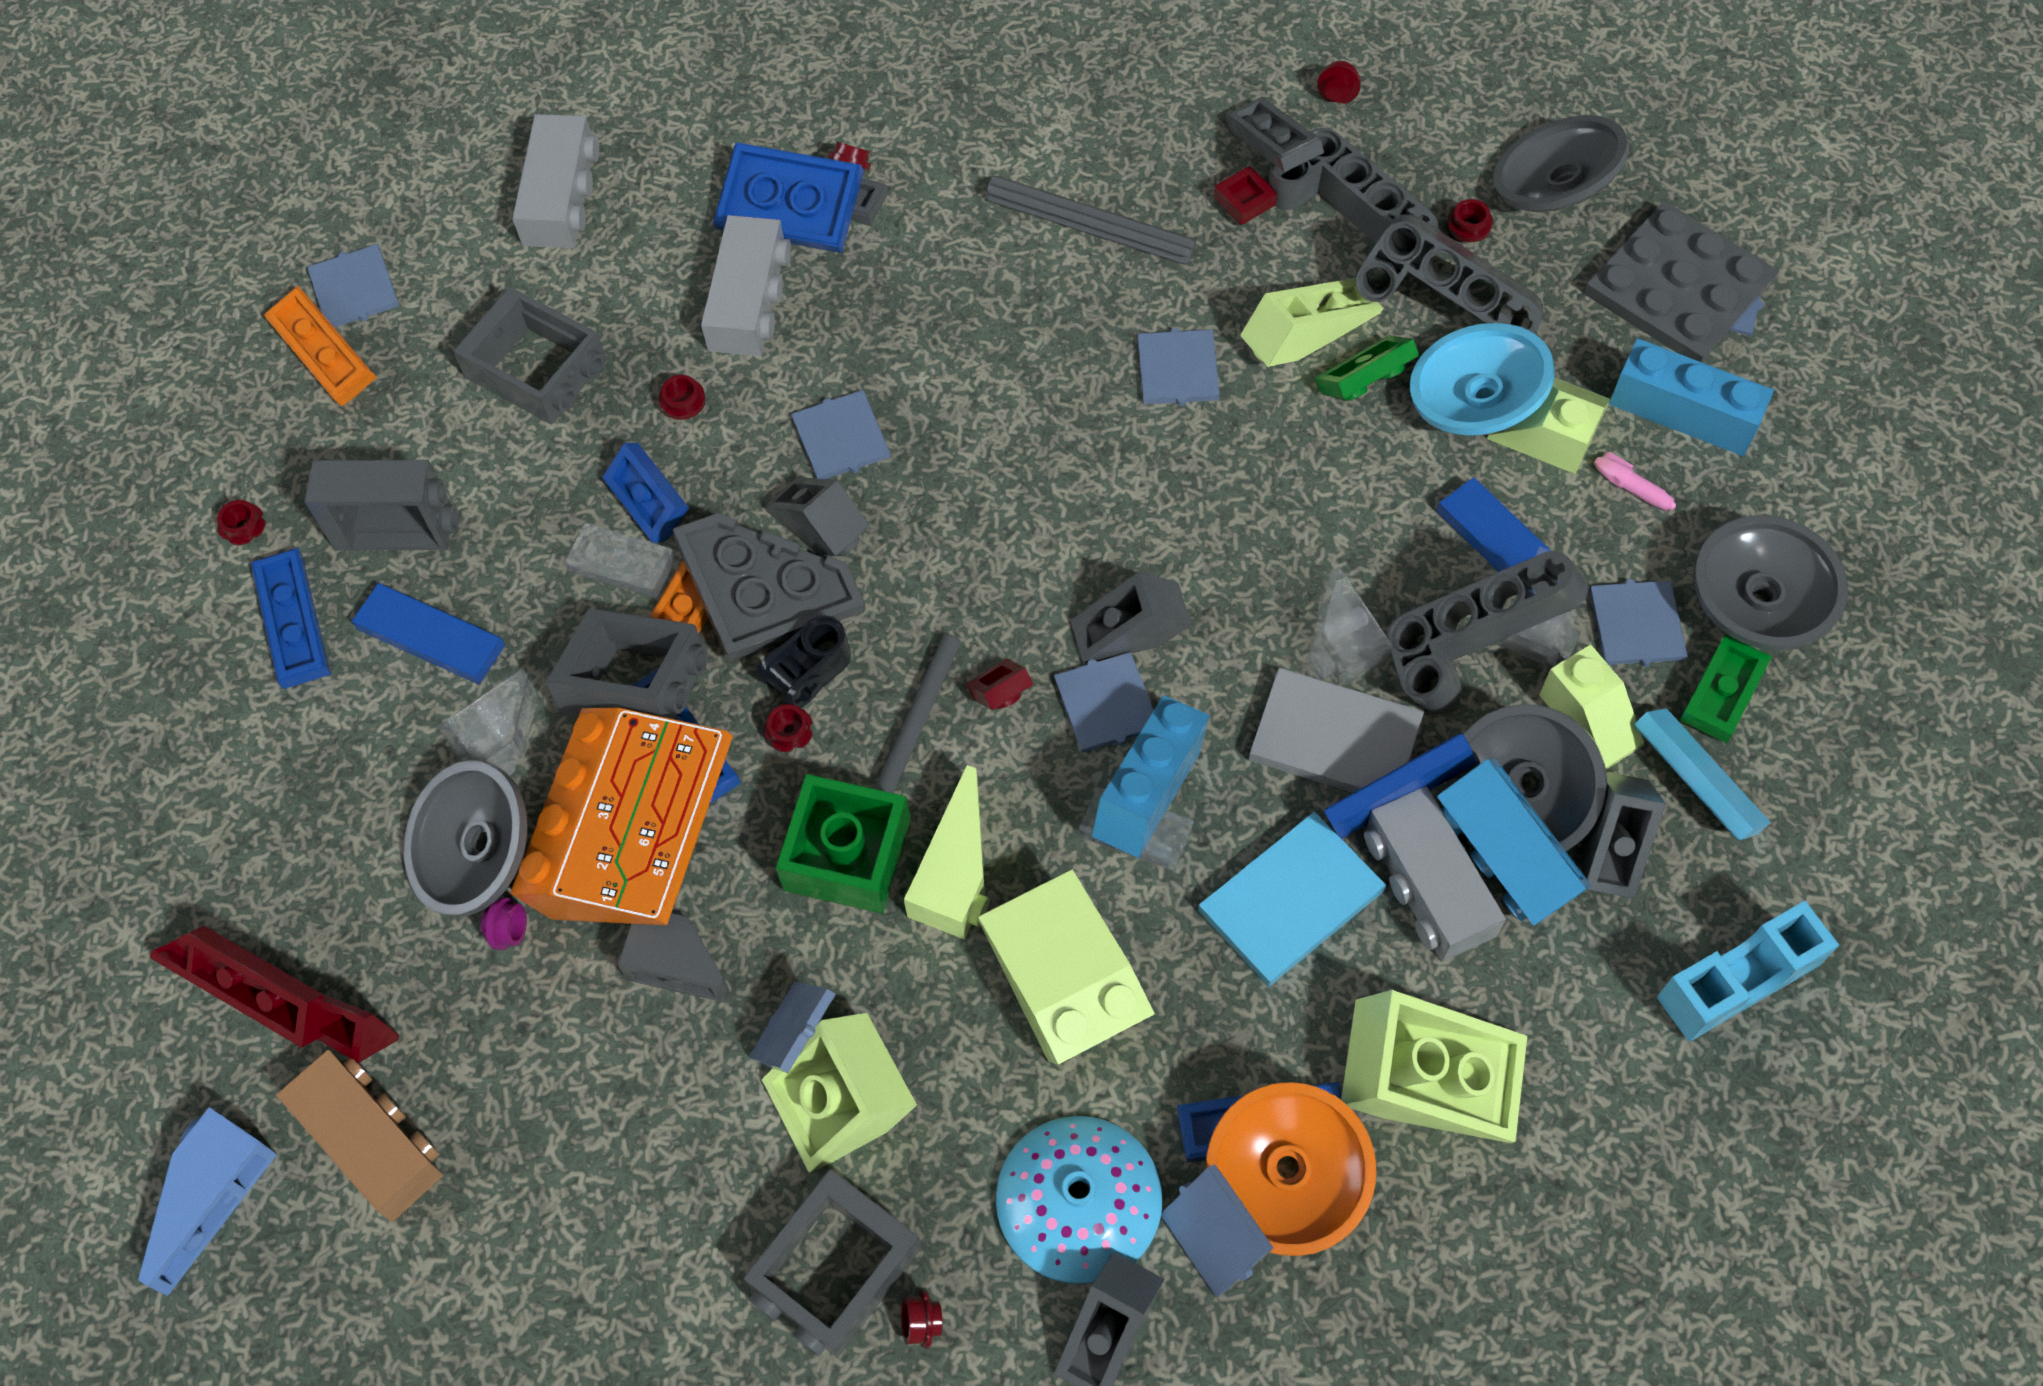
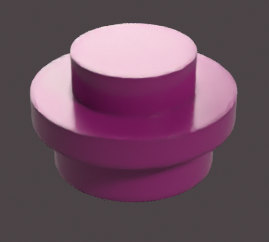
M499 897L484 911L481 919V932L492 949L506 950L510 946H517L525 936L527 916L521 904H514L510 898Z

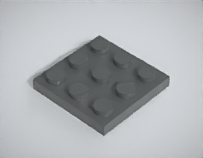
M1663 201L1587 283L1584 295L1676 353L1703 363L1739 319L1775 281L1779 270Z

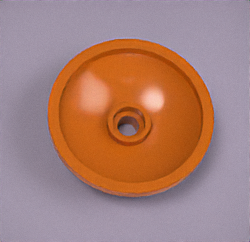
M1303 1083L1270 1084L1257 1088L1238 1099L1218 1121L1209 1141L1206 1156V1169L1214 1164L1218 1167L1273 1246L1270 1253L1278 1255L1302 1256L1314 1254L1342 1241L1357 1227L1366 1214L1376 1184L1377 1171L1374 1148L1368 1132L1359 1117L1335 1095L1321 1088ZM1284 1156H1291L1297 1163L1295 1174L1289 1178L1282 1177L1277 1171L1278 1161Z

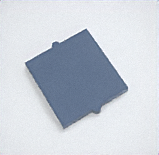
M378 244L348 254L340 252L336 258L307 267L321 312L334 327L359 319L366 321L368 316L400 306Z
M1172 328L1171 332L1137 334L1143 405L1177 403L1179 406H1184L1186 402L1220 400L1213 329L1179 331L1178 328Z
M864 390L834 400L825 398L822 404L791 414L817 479H828L849 471L857 473L860 467L891 457Z
M1628 579L1625 584L1590 586L1589 592L1602 656L1608 665L1640 663L1643 667H1648L1651 662L1687 659L1688 655L1671 581L1636 583L1633 579Z
M1131 652L1099 662L1090 659L1085 666L1054 675V681L1081 753L1113 743L1120 746L1124 745L1126 739L1140 734L1154 711Z
M794 981L776 1013L769 1019L768 1026L749 1055V1058L759 1064L789 1073L807 1041L814 1035L816 1026L836 994L827 988Z
M1214 1164L1202 1172L1192 1183L1188 1182L1180 1186V1195L1161 1213V1217L1217 1298L1224 1294L1239 1279L1244 1281L1253 1275L1251 1268L1273 1249V1246Z

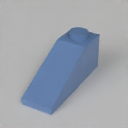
M210 1107L202 1117L192 1121L184 1130L179 1146L172 1153L138 1280L146 1286L168 1296L277 1154Z

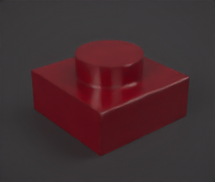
M1251 166L1215 185L1214 198L1240 226L1276 205L1277 193Z
M1007 658L965 683L973 699L990 710L1002 709L1014 704L1020 699L1021 692L1034 685L1026 668Z

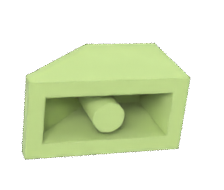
M1591 644L1550 669L1539 696L1549 708L1570 716L1587 730L1598 745L1606 769L1644 745L1642 734L1635 728L1637 720L1623 681Z

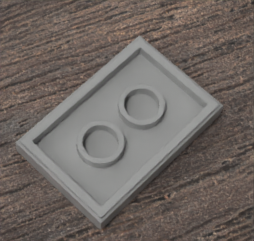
M1279 668L1248 761L1354 793L1409 762L1424 711Z

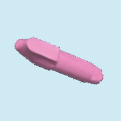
M1606 452L1602 457H1598L1595 460L1594 465L1597 470L1619 488H1624L1650 505L1664 511L1675 509V499L1662 488L1635 473L1632 464L1611 452Z

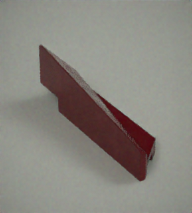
M206 926L197 928L150 953V959L301 1048L318 1039L348 1058L360 1063L399 1040V1034L370 1012L316 991Z

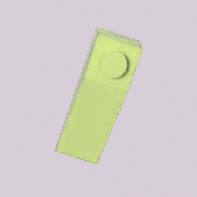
M1356 278L1265 293L1240 336L1251 347L1254 355L1264 362L1267 367L1299 361L1377 316L1384 308L1379 302L1368 301L1359 294L1356 288Z
M968 765L961 776L904 898L908 918L964 940L971 924L977 927L980 926L977 917L987 912L990 898L985 896L977 770Z

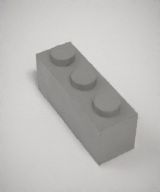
M534 115L512 218L522 246L575 248L578 231H584L586 225V211L583 205L585 196H591L593 188V178L590 170L591 162H597L599 158V139L597 135H592L587 116Z
M727 215L701 324L708 351L762 356L765 340H772L775 329V316L771 312L773 302L780 303L783 293V278L780 275L781 266L788 267L791 257V242L789 239H784L781 220Z
M1428 787L1420 788L1371 810L1365 829L1366 832L1364 833L1365 843L1373 858L1377 861L1383 859L1392 875L1389 877L1390 886L1397 900L1402 905L1408 903L1418 920L1415 922L1416 931L1423 945L1428 950L1435 949L1441 961L1444 962L1496 938L1506 918Z

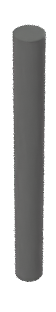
M944 634L874 789L890 793L895 792L961 644L957 637L951 634Z

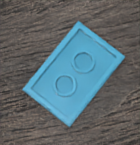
M1314 811L1200 903L1198 912L1269 988L1381 895L1385 890L1386 884Z

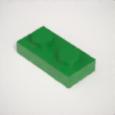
M1388 335L1315 377V381L1322 395L1341 398L1342 401L1353 400L1365 394L1368 390L1367 386L1376 380L1391 378L1401 373L1405 369L1404 364L1418 357L1419 353L1414 339Z
M1725 634L1680 721L1722 742L1728 743L1772 656Z

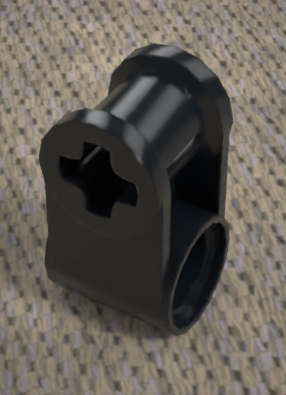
M826 615L817 616L809 620L804 627L782 646L774 649L763 659L757 670V678L764 684L771 683L785 697L784 704H792L802 709L850 663L851 649L843 625L836 618ZM824 642H836L835 646L829 650H816Z

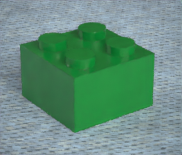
M806 774L776 866L783 891L883 914L911 822L907 797Z

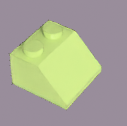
M868 1013L821 1020L815 1028L814 1035L807 1041L789 1073L772 1068L761 1079L809 1173L823 1168L887 1133L917 1106Z

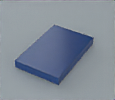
M735 142L713 225L716 229L724 230L727 215L781 220L784 239H789L791 244L842 253L864 170L860 164Z

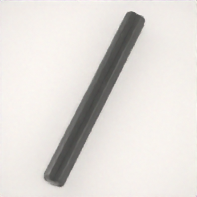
M993 176L987 187V199L990 202L1182 264H1189L1195 253L1196 241L1193 238L1016 181Z

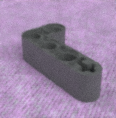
M1316 128L1310 131L1321 139L1324 150L1323 154L1286 172H1283L1271 162L1268 184L1277 193L1275 206L1279 209H1295L1316 194H1319L1376 244L1389 224L1401 215H1414L1434 228H1438L1437 218L1431 211L1332 129ZM1399 228L1393 232V240L1399 248L1411 249L1416 246L1417 239L1411 230Z
M1401 215L1389 224L1356 276V288L1359 294L1371 302H1382L1388 299L1395 292L1407 272H1409L1486 323L1511 324L1535 333L1540 326L1543 316L1542 301L1533 291L1414 215ZM1399 228L1411 230L1417 239L1416 246L1411 249L1399 248L1393 240V232ZM1439 253L1450 255L1455 261L1456 269L1450 274H1440L1433 269L1431 264L1432 257ZM1374 267L1385 269L1390 276V285L1384 288L1373 286L1368 279V270ZM1477 279L1488 280L1493 284L1495 294L1488 299L1476 298L1471 293L1470 284ZM1505 291L1509 296L1506 305L1503 303L1500 312H1498L1494 308L1498 306ZM1523 306L1530 309L1529 319L1523 318L1519 323L1512 320L1513 309L1519 311Z
M1548 551L1402 614L1390 625L1387 636L1403 690L1430 713L1442 714L1452 710L1460 701L1462 694L1461 682L1454 660L1580 606L1588 593V581L1568 556L1558 551ZM1518 595L1516 602L1511 607L1503 609L1507 599ZM1471 615L1469 622L1464 627L1456 629L1462 618ZM1425 634L1421 644L1411 649L1415 639ZM1439 677L1435 688L1425 693L1427 684L1434 678Z

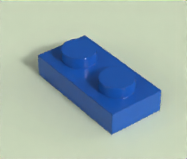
M624 442L602 478L652 543L665 542L669 539L673 529L677 527L689 507L639 443Z

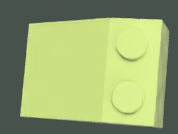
M1073 869L977 917L1048 1062L1060 1064L1155 1014L1129 961Z
M1394 990L1356 999L1341 1100L1351 1109L1383 1119L1514 1143L1517 1133L1527 1036Z

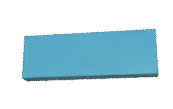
M1667 708L1646 712L1635 723V728L1737 840L1741 841L1755 836L1771 823Z

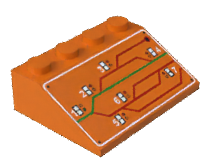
M582 708L574 724L573 732L556 771L542 812L538 817L536 828L524 859L520 864L519 872L510 894L553 920L667 925L733 735L725 730L623 708Z

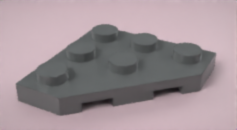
M720 513L673 529V538L728 662L789 640L814 617L826 615L841 621L865 611V602L847 563L831 556H827L825 559L800 549V544L766 531L763 534L737 525L736 519Z

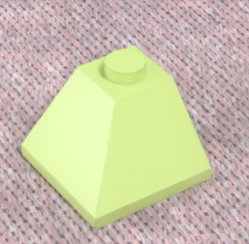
M1554 377V383L1548 397L1532 415L1512 427L1490 433L1487 439L1576 474L1610 402V398Z

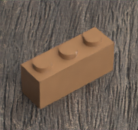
M328 1049L278 1092L276 1096L375 1210L393 1222L444 1176L432 1162L440 1154L418 1130L411 1137L408 1136L399 1125L406 1116L385 1093L375 1099L365 1086L373 1079L359 1063L350 1058L342 1062Z

